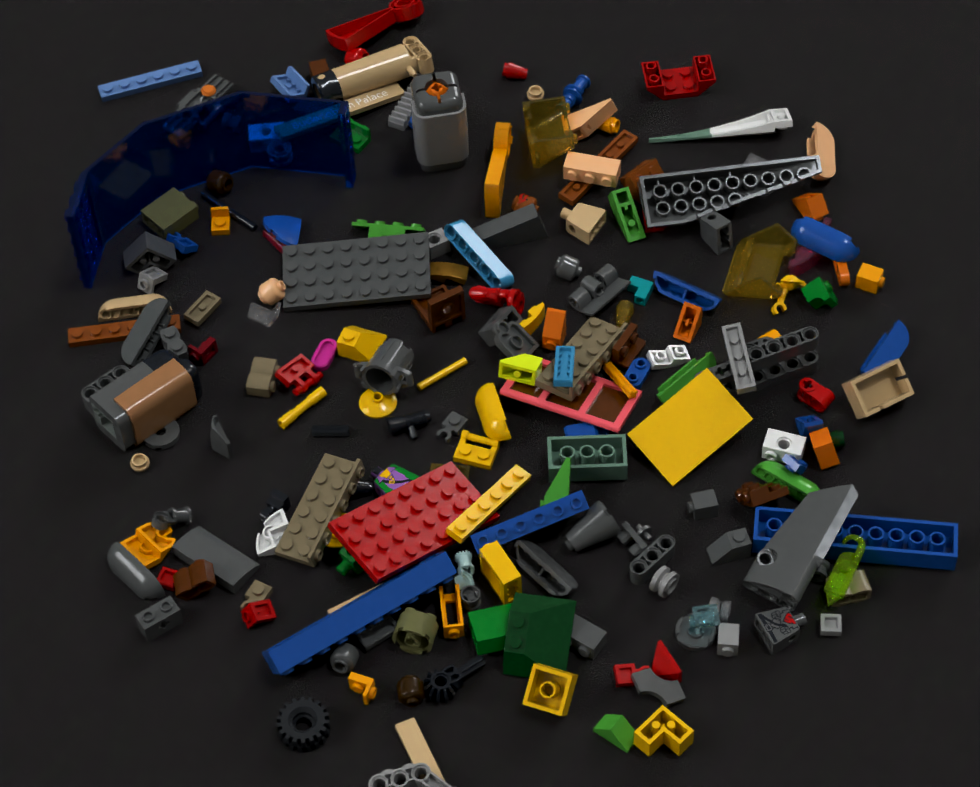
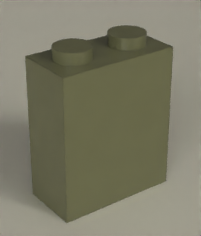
M174 187L140 210L143 223L164 240H166L168 233L172 235L175 232L179 233L199 219L197 204L194 201H190L182 191L179 192Z

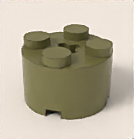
M411 607L405 608V611L399 615L392 636L393 642L396 643L397 641L400 644V649L411 654L420 655L423 651L430 652L438 631L436 616L432 613L416 611Z

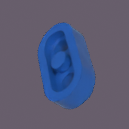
M636 358L624 376L635 389L639 390L650 373V362L645 358Z

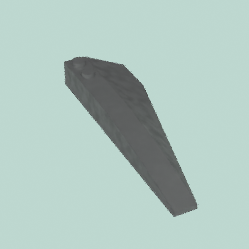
M819 155L639 176L637 185L647 228H657L689 223L712 211L724 210L821 174L822 167Z

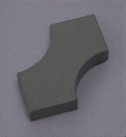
M651 668L632 673L630 676L639 695L648 694L655 696L665 707L683 702L686 699L678 680H664L658 677Z

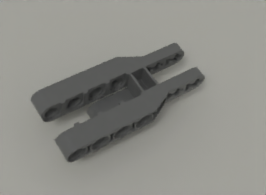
M805 327L775 339L766 336L746 343L754 379L760 380L755 381L757 391L813 374L818 370L819 356L814 349L819 344V332L815 327ZM729 360L708 368L733 397H741L757 392L752 391L737 395Z

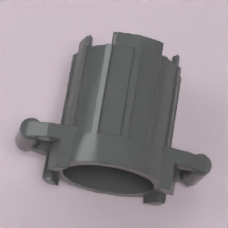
M396 338L388 339V341H384L379 346L369 362H356L353 364L355 377L362 380L360 384L363 388H369L374 392H381L383 395L398 393L401 388L411 387L414 385L412 372L409 370L414 361L413 350L405 347L402 340Z

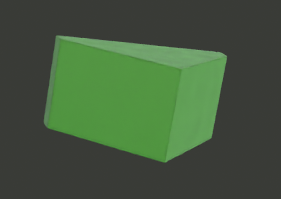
M605 714L593 728L595 733L626 753L634 746L635 730L623 715Z

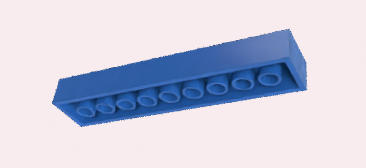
M755 507L752 553H759L795 509ZM848 514L824 559L955 570L958 558V523Z
M446 551L436 553L261 653L273 674L285 676L295 670L293 666L297 664L298 666L304 665L313 660L311 656L314 654L322 655L330 650V645H339L348 640L347 636L349 634L356 635L366 629L365 625H374L384 619L382 615L393 614L401 609L400 605L411 604L418 600L417 595L428 594L436 589L435 585L446 584L453 580L452 575L456 574L457 571Z

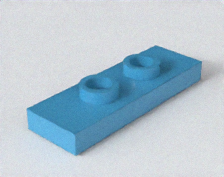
M556 346L554 387H573L575 346Z

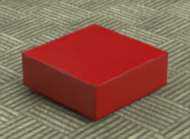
M162 567L157 580L164 589L174 592L173 575L178 572L177 570Z

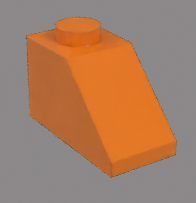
M805 193L792 199L793 204L803 217L806 216L820 221L824 219V215L829 214L822 193Z
M548 307L542 333V348L556 350V346L563 345L566 336V311Z

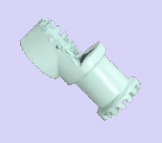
M467 550L465 552L459 551L455 555V562L458 563V575L455 576L454 580L456 584H459L460 590L465 586L475 585L472 576L475 573V567L471 562L472 553L470 551L467 552Z

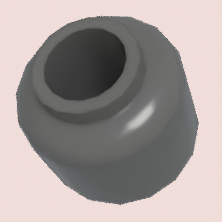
M567 254L558 257L554 266L556 276L568 281H572L574 277H579L582 267L579 266V259Z
M349 643L336 645L330 656V665L338 673H349L354 670L358 662L359 651Z

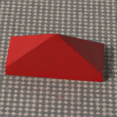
M662 640L658 641L652 663V671L664 680H678L679 683L682 682V670Z

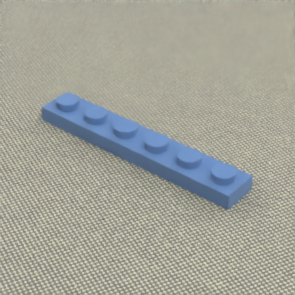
M198 60L98 85V91L102 102L202 77L203 74Z

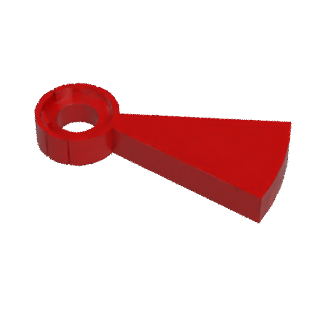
M393 0L389 3V8L327 29L325 32L328 42L336 49L350 52L395 22L409 21L419 17L424 13L422 0Z

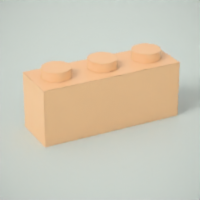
M568 151L563 165V179L616 188L621 173V160Z

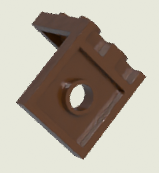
M442 284L431 289L432 298L411 300L413 306L432 333H435L436 327L442 324L445 327L452 325V320L459 316L462 320L466 318L464 290L461 286L448 290Z

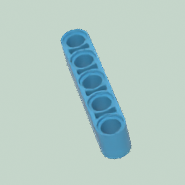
M464 220L455 221L444 227V234L491 288L506 289L514 284L512 273Z

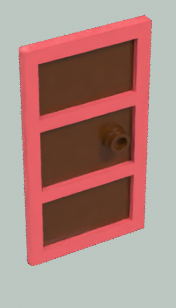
M543 359L542 372L551 361ZM595 375L592 377L590 384L585 385L582 393L576 396L572 402L537 386L508 379L499 392L500 395L615 433L620 432L642 397V391L636 389L638 391L637 397L629 399L614 381Z

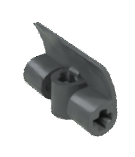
M607 263L594 274V277L590 275L585 276L581 281L580 287L567 300L577 311L594 316L624 290L631 281L619 278L616 269Z

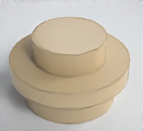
M538 85L531 86L527 91V98L531 101H540L544 97V91Z
M143 453L133 455L130 461L131 468L137 472L145 471L150 465L149 458Z

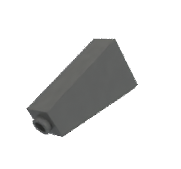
M534 203L473 228V231L490 250L548 238L544 223Z

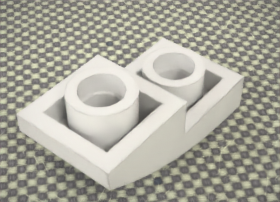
M668 345L666 350H648L646 354L652 370L675 367L691 360L685 345Z

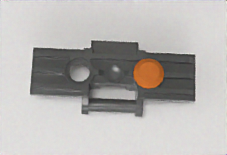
M214 74L201 88L192 89L177 103V110L162 124V127L179 137L183 136L193 125L204 130L207 127L206 125L218 113L224 111L223 105L218 101L234 86V83ZM201 109L210 111L202 120L200 119L198 113Z

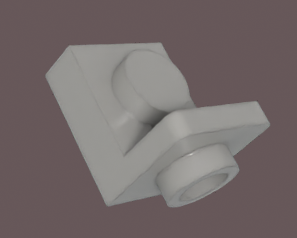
M155 266L147 268L139 273L137 288L147 294H153L155 285L167 280L168 273Z

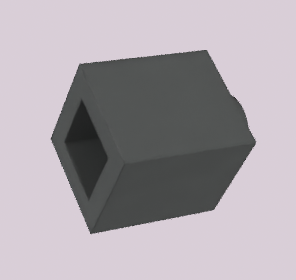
M714 489L690 493V502H687L689 513L693 514L694 520L718 516L719 504Z

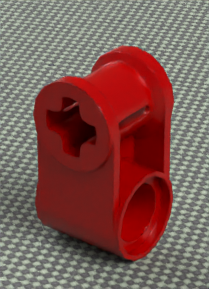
M806 377L800 380L797 398L819 413L824 412L835 400V395L830 389L825 388L813 379Z

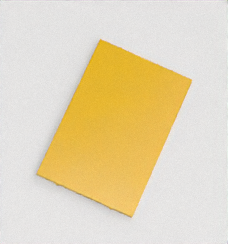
M706 368L632 429L627 436L671 486L674 487L753 421V418L721 384L718 378Z

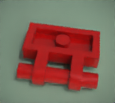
M301 353L278 369L274 376L287 387L294 384L296 388L292 392L295 396L307 392L310 386L318 384L320 379L323 378V373L320 371L314 373L312 370L315 365ZM305 376L307 380L303 381L301 378Z

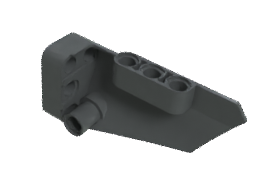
M854 485L836 486L808 493L766 546L757 554L742 582L743 585L781 607H787L789 611H795L858 497ZM760 559H766L769 564L761 563Z

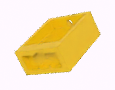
M496 540L485 544L479 549L480 569L501 602L505 605L513 602L515 592L522 593L521 574Z

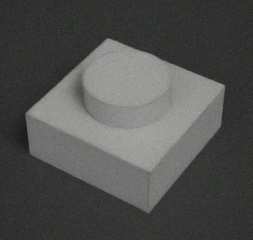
M821 613L820 635L841 636V614Z

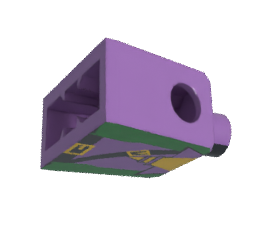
M391 464L386 470H382L377 466L371 472V476L375 478V492L379 496L419 477L395 464Z

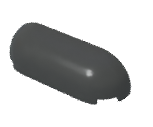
M164 298L154 299L142 310L121 348V356L127 364L136 366L152 354L161 338L160 330L167 328L172 317L169 315L170 306H172L169 300Z
M517 538L514 547H516V561L518 565L552 595L565 596L572 593L578 587V583L573 576L543 549L528 540Z
M114 542L111 545L107 554L110 570L138 597L144 600L145 598H157L159 600L166 596L157 578L122 544Z

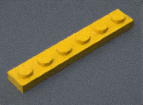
M516 464L446 528L445 533L462 544L530 481L532 475Z

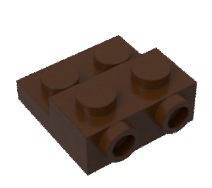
M753 481L741 484L742 488L735 491L737 501L741 505L751 507L790 494L788 486L780 485V483L773 484V482L759 484V482L753 483Z

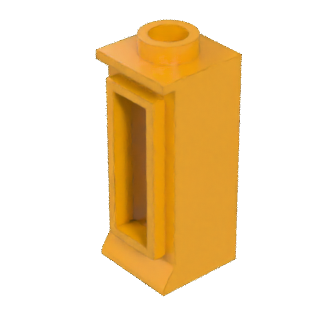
M455 584V593L443 594V586H439L444 638L456 639L464 636V623L459 584ZM456 603L458 624L448 625L446 604Z

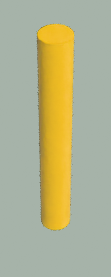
M461 358L417 384V388L421 391L468 364L466 358Z

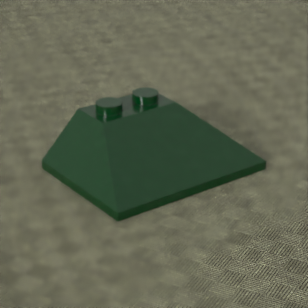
M515 592L510 608L504 646L503 674L529 678L532 666L535 663L567 671L577 601Z

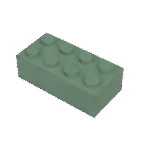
M626 434L547 437L549 482H553L566 457H571L570 482L627 480Z

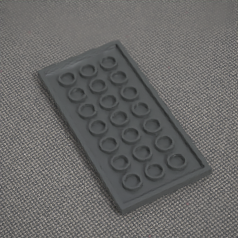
M421 232L283 246V282L286 286L285 297L283 298L284 312L432 298L429 233Z

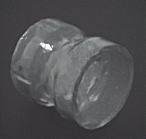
M711 597L707 616L712 618L716 616L720 617L723 621H728L732 601H720L716 597Z

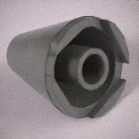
M599 500L588 509L565 535L566 541L564 543L570 551L579 552L621 533L617 522L612 515H609L606 511L607 508Z

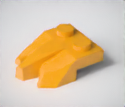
M151 522L136 528L135 535L119 543L147 569H150L162 562L176 539L170 538L173 532L171 526L166 530H158L153 528Z

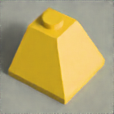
M353 325L344 327L336 342L338 356L359 362H369L379 346L386 341L387 335Z

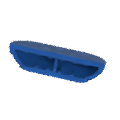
M805 216L803 219H796L791 227V237L796 243L831 260L849 262L860 254L859 247H856L851 242L852 238L849 235L810 217Z
M654 270L653 279L657 290L665 296L683 304L686 301L703 308L702 311L712 310L722 301L720 297L666 273Z
M900 320L893 324L894 326L888 334L885 332L860 367V373L863 374L890 360L901 357L909 344V333L906 326Z

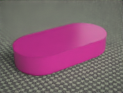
M327 338L319 343L311 358V362L315 365L314 370L325 371L330 367L338 352L335 340Z

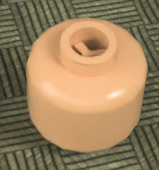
M270 278L259 286L258 297L264 304L274 305L285 297L286 286L282 280Z

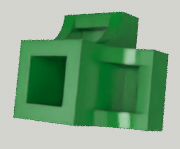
M817 277L801 288L807 302L814 309H818L823 305H829L831 308L838 305V299L828 280L824 281L821 277Z

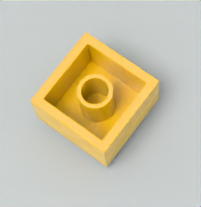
M540 663L533 664L522 704L555 715L567 716L578 675Z

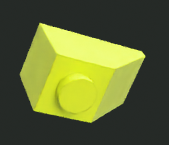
M524 353L502 359L499 362L498 377L535 386L536 378L542 373L543 358Z

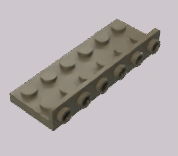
M591 316L565 345L575 346L573 387L553 386L555 358L536 378L535 386L572 402L576 396L582 393L585 385L590 384L592 377L600 372L602 365L609 361L612 355V348L627 329L628 323L624 322L619 328Z
M327 453L324 454L274 551L277 556L315 568L317 562L322 559L326 544L328 545L332 538V532L327 527L328 523L340 517L343 511H346L351 495L356 492L359 479L364 476L365 467L361 459L357 458L353 462Z

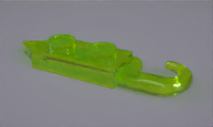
M848 535L842 541L845 544L849 540H855L858 543V547L855 553L844 552L839 555L824 587L828 606L839 599L843 600L859 566L866 547L865 541L859 535Z

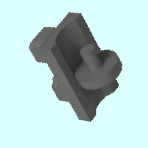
M625 521L622 524L624 529L617 537L624 546L634 539L636 543L628 550L637 558L649 547L643 540L646 539L648 542L652 540L650 535L652 528L649 525L642 526L638 524L636 526L638 532L636 533L628 522Z

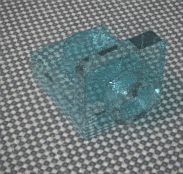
M717 604L692 607L689 623L690 628L694 627L695 634H700V628L720 625Z

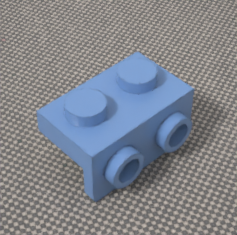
M288 66L286 74L274 75L270 79V82L289 102L306 99L310 84L292 66Z

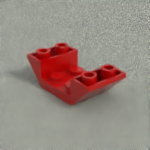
M710 54L693 56L692 66L660 70L658 61L641 63L647 91L662 100L696 97L716 83Z

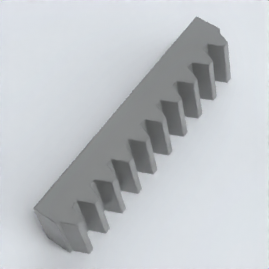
M411 82L410 87H407V92H404V96H401V101H398L395 110H392V114L389 115V127L405 131L412 116Z
M741 323L721 326L737 395L757 391Z

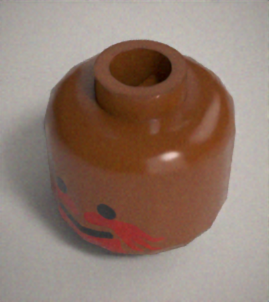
M522 193L519 196L516 195L511 209L515 211L534 203L537 211H539L540 206H537L536 198Z

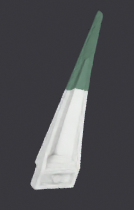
M787 108L769 109L741 120L708 129L649 138V143L773 134L775 128L785 130L788 127H793V120Z

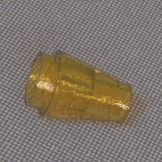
M622 300L616 306L617 327L620 328L624 322L629 324L635 310L632 302Z

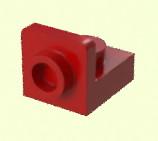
M270 599L251 602L241 610L242 619L247 629L254 627L258 623L273 621L277 618Z

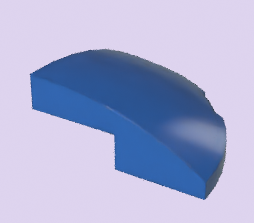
M285 215L263 217L265 229L269 233L272 229V233L278 241L285 245L298 244L302 219Z

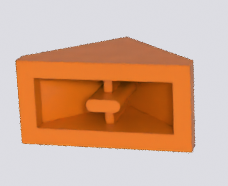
M685 301L673 337L691 343L702 324L703 308Z
M828 427L810 432V439L821 470L839 465L840 461Z

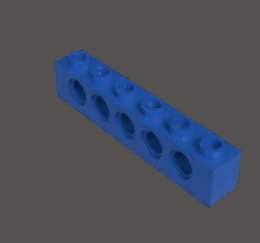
M580 490L470 535L477 554H480L479 549L487 543L497 540L500 545L588 510L589 506L583 491Z

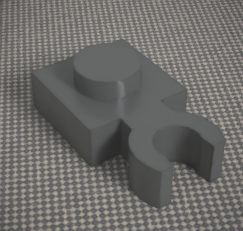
M452 411L442 422V429L437 432V439L439 440L442 436H447L445 444H449L452 440V435L454 434L458 437L469 424L468 419Z

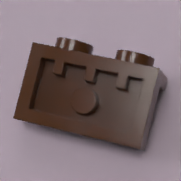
M631 322L612 348L611 362L625 369L629 368L632 361L636 359L646 345V341L638 337V325Z

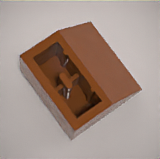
M656 158L644 160L619 178L623 187H629L632 198L641 204L637 185L639 176L662 174L664 172Z

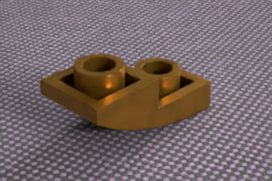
M430 262L431 279L441 283H445L449 279L464 285L467 280L469 267L449 262Z

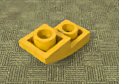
M542 302L537 306L531 307L528 310V318L519 323L529 335L542 323L545 317V304Z

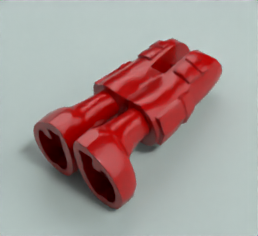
M477 285L469 290V296L476 303L502 307L504 302H507V306L512 305L520 315L524 310L525 298L524 293L520 292V289L489 288Z

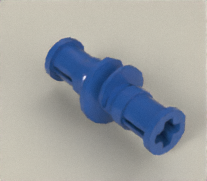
M578 75L574 84H569L564 88L560 103H557L554 107V111L558 116L564 117L568 115L569 110L574 105L577 106L582 103V94L591 85L588 76Z

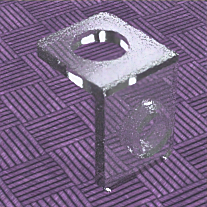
M252 302L247 317L270 327L279 316L281 302H278L272 310Z

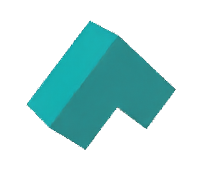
M632 275L629 280L631 283L628 285V291L635 293L634 303L645 306L653 291L654 282Z

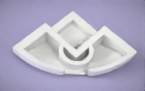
M283 508L269 516L263 523L265 528L262 534H257L256 551L259 557L275 554L274 551L289 524Z

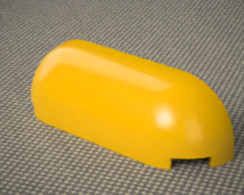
M486 383L479 388L475 396V406L484 432L492 440L511 439L510 431L508 430L505 421L506 417L494 383Z

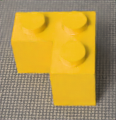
M662 705L634 731L633 744L648 757L662 744H665L680 756L693 744L694 730Z

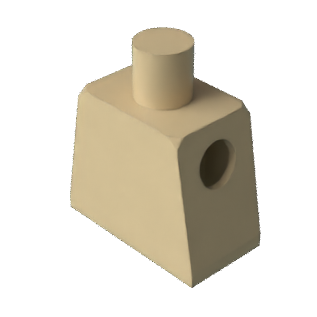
M577 203L573 210L564 207L560 217L566 220V231L589 245L606 223V210Z

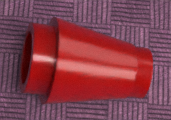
M505 62L502 76L506 77V79H526L528 69L512 62Z

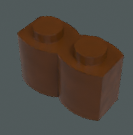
M198 559L189 567L179 569L173 575L176 597L184 601L191 600L200 593L215 587L216 580L213 563L205 559Z

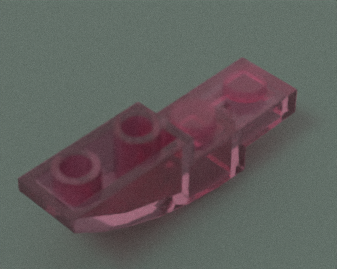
M825 217L822 223L831 227L832 219ZM798 246L795 251V258L791 259L788 264L789 275L797 277L815 266L823 258V255L804 246Z

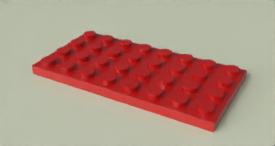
M450 461L330 521L327 527L370 578L378 584L456 543V540L445 533L446 528L482 495ZM497 511L473 533L498 521L500 515Z

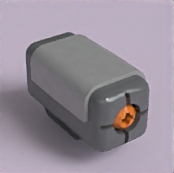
M442 71L414 77L411 82L412 127L416 157L422 170L425 172H435L464 166L469 155L467 108L465 96L460 91L456 74L452 71Z

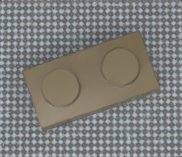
M206 290L183 314L184 319L199 327L222 303L221 298Z

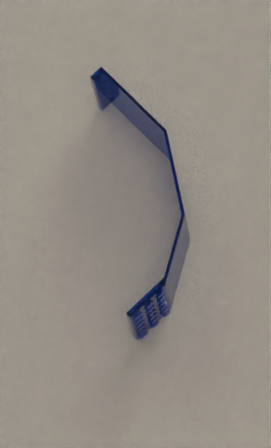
M238 91L142 122L81 172L78 181L74 183V193L69 198V208L65 210L64 219L68 223L67 230L71 235V245L74 247V257L77 258V268L80 270V280H82L84 288H92L106 243L140 215V210L173 187L178 191H182L206 183L207 176L213 170L218 169L233 174L251 167L338 175L345 176L346 187L353 188L357 174L349 102Z

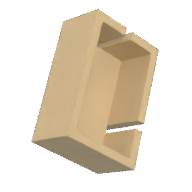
M899 358L890 360L841 384L857 419L866 418L915 394L908 378L897 381L895 379L906 374Z

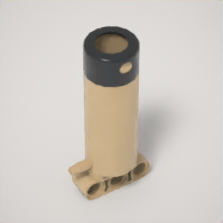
M408 36L403 39V44H398L312 76L311 87L317 103L321 108L408 77L412 76L414 78L417 76V72L420 74L432 73L434 71L432 54L417 37Z

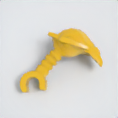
M786 275L780 280V283L777 282L775 285L781 287L777 303L771 307L772 314L774 316L778 314L777 307H780L782 312L786 311L787 307L784 301L788 291L798 287L803 288L807 285L805 281L800 280L794 275Z

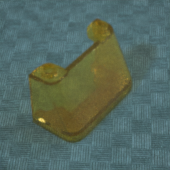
M564 96L522 102L525 131L533 169L541 168L575 148V144H578L577 134L570 130L567 115L570 113V105L566 103Z

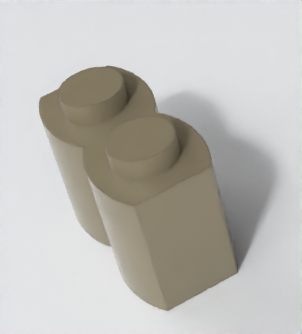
M254 357L246 383L247 395L270 398L271 393L275 392L276 389L275 372L281 368L278 366L277 359Z
M850 570L845 575L832 574L825 579L824 588L832 607H839L851 602L855 603L871 598L872 589L864 570Z

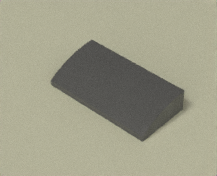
M200 526L187 532L172 546L174 556L188 565H191L198 559H205L213 563L216 582L234 594L261 567L259 563Z

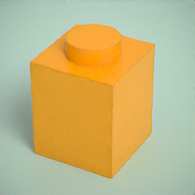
M862 263L856 276L855 288L876 294L879 287L883 288L886 278L883 277L884 269Z

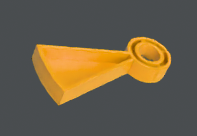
M496 122L493 151L484 183L485 217L499 218L501 213L507 158H509L510 147L513 142V136H511V128L513 126L508 122Z

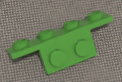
M357 219V222H352L351 225L353 228L369 229L368 238L406 234V232H426L425 228L421 227V224L403 226L404 224L400 222H393V225H387L384 221L368 223L367 220Z

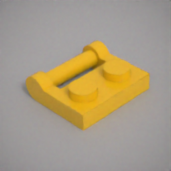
M463 430L453 456V461L491 470L501 441L492 440L488 437ZM467 441L485 444L492 447L491 449H487L467 444Z

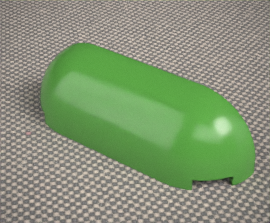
M707 352L703 358L699 360L693 358L658 387L659 393L656 394L658 399L664 404L693 380L696 373L716 366L714 354Z
M763 461L757 464L751 471V474L767 483L773 482V484L780 483V485L788 486L790 493L788 495L800 502L808 493L820 490L812 481L796 472H790L784 465L776 461Z

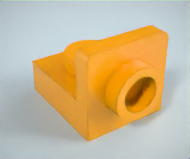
M211 207L212 236L230 235L231 218L229 207Z
M351 672L348 677L349 688L356 693H363V702L365 705H369L370 700H374L377 693L374 679Z

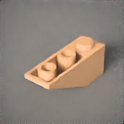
M609 98L562 117L565 134L571 143L586 138L618 109L612 99Z

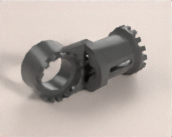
M186 506L183 509L172 507L167 511H158V513L156 511L153 514L151 525L155 529L166 530L169 525H175L176 523L184 522L189 524L192 522V510L189 506Z

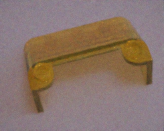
M779 223L743 238L736 247L723 287V293L727 296L771 300L779 298L783 293V288L779 284L775 285L783 257L786 255L790 257L794 254L798 240Z

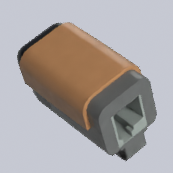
M161 349L131 369L125 365L114 367L86 386L81 391L86 410L93 415L99 429L120 449L125 451L132 445H140L144 440L195 407L197 400L202 396V386L198 369L190 360L181 359L171 350Z

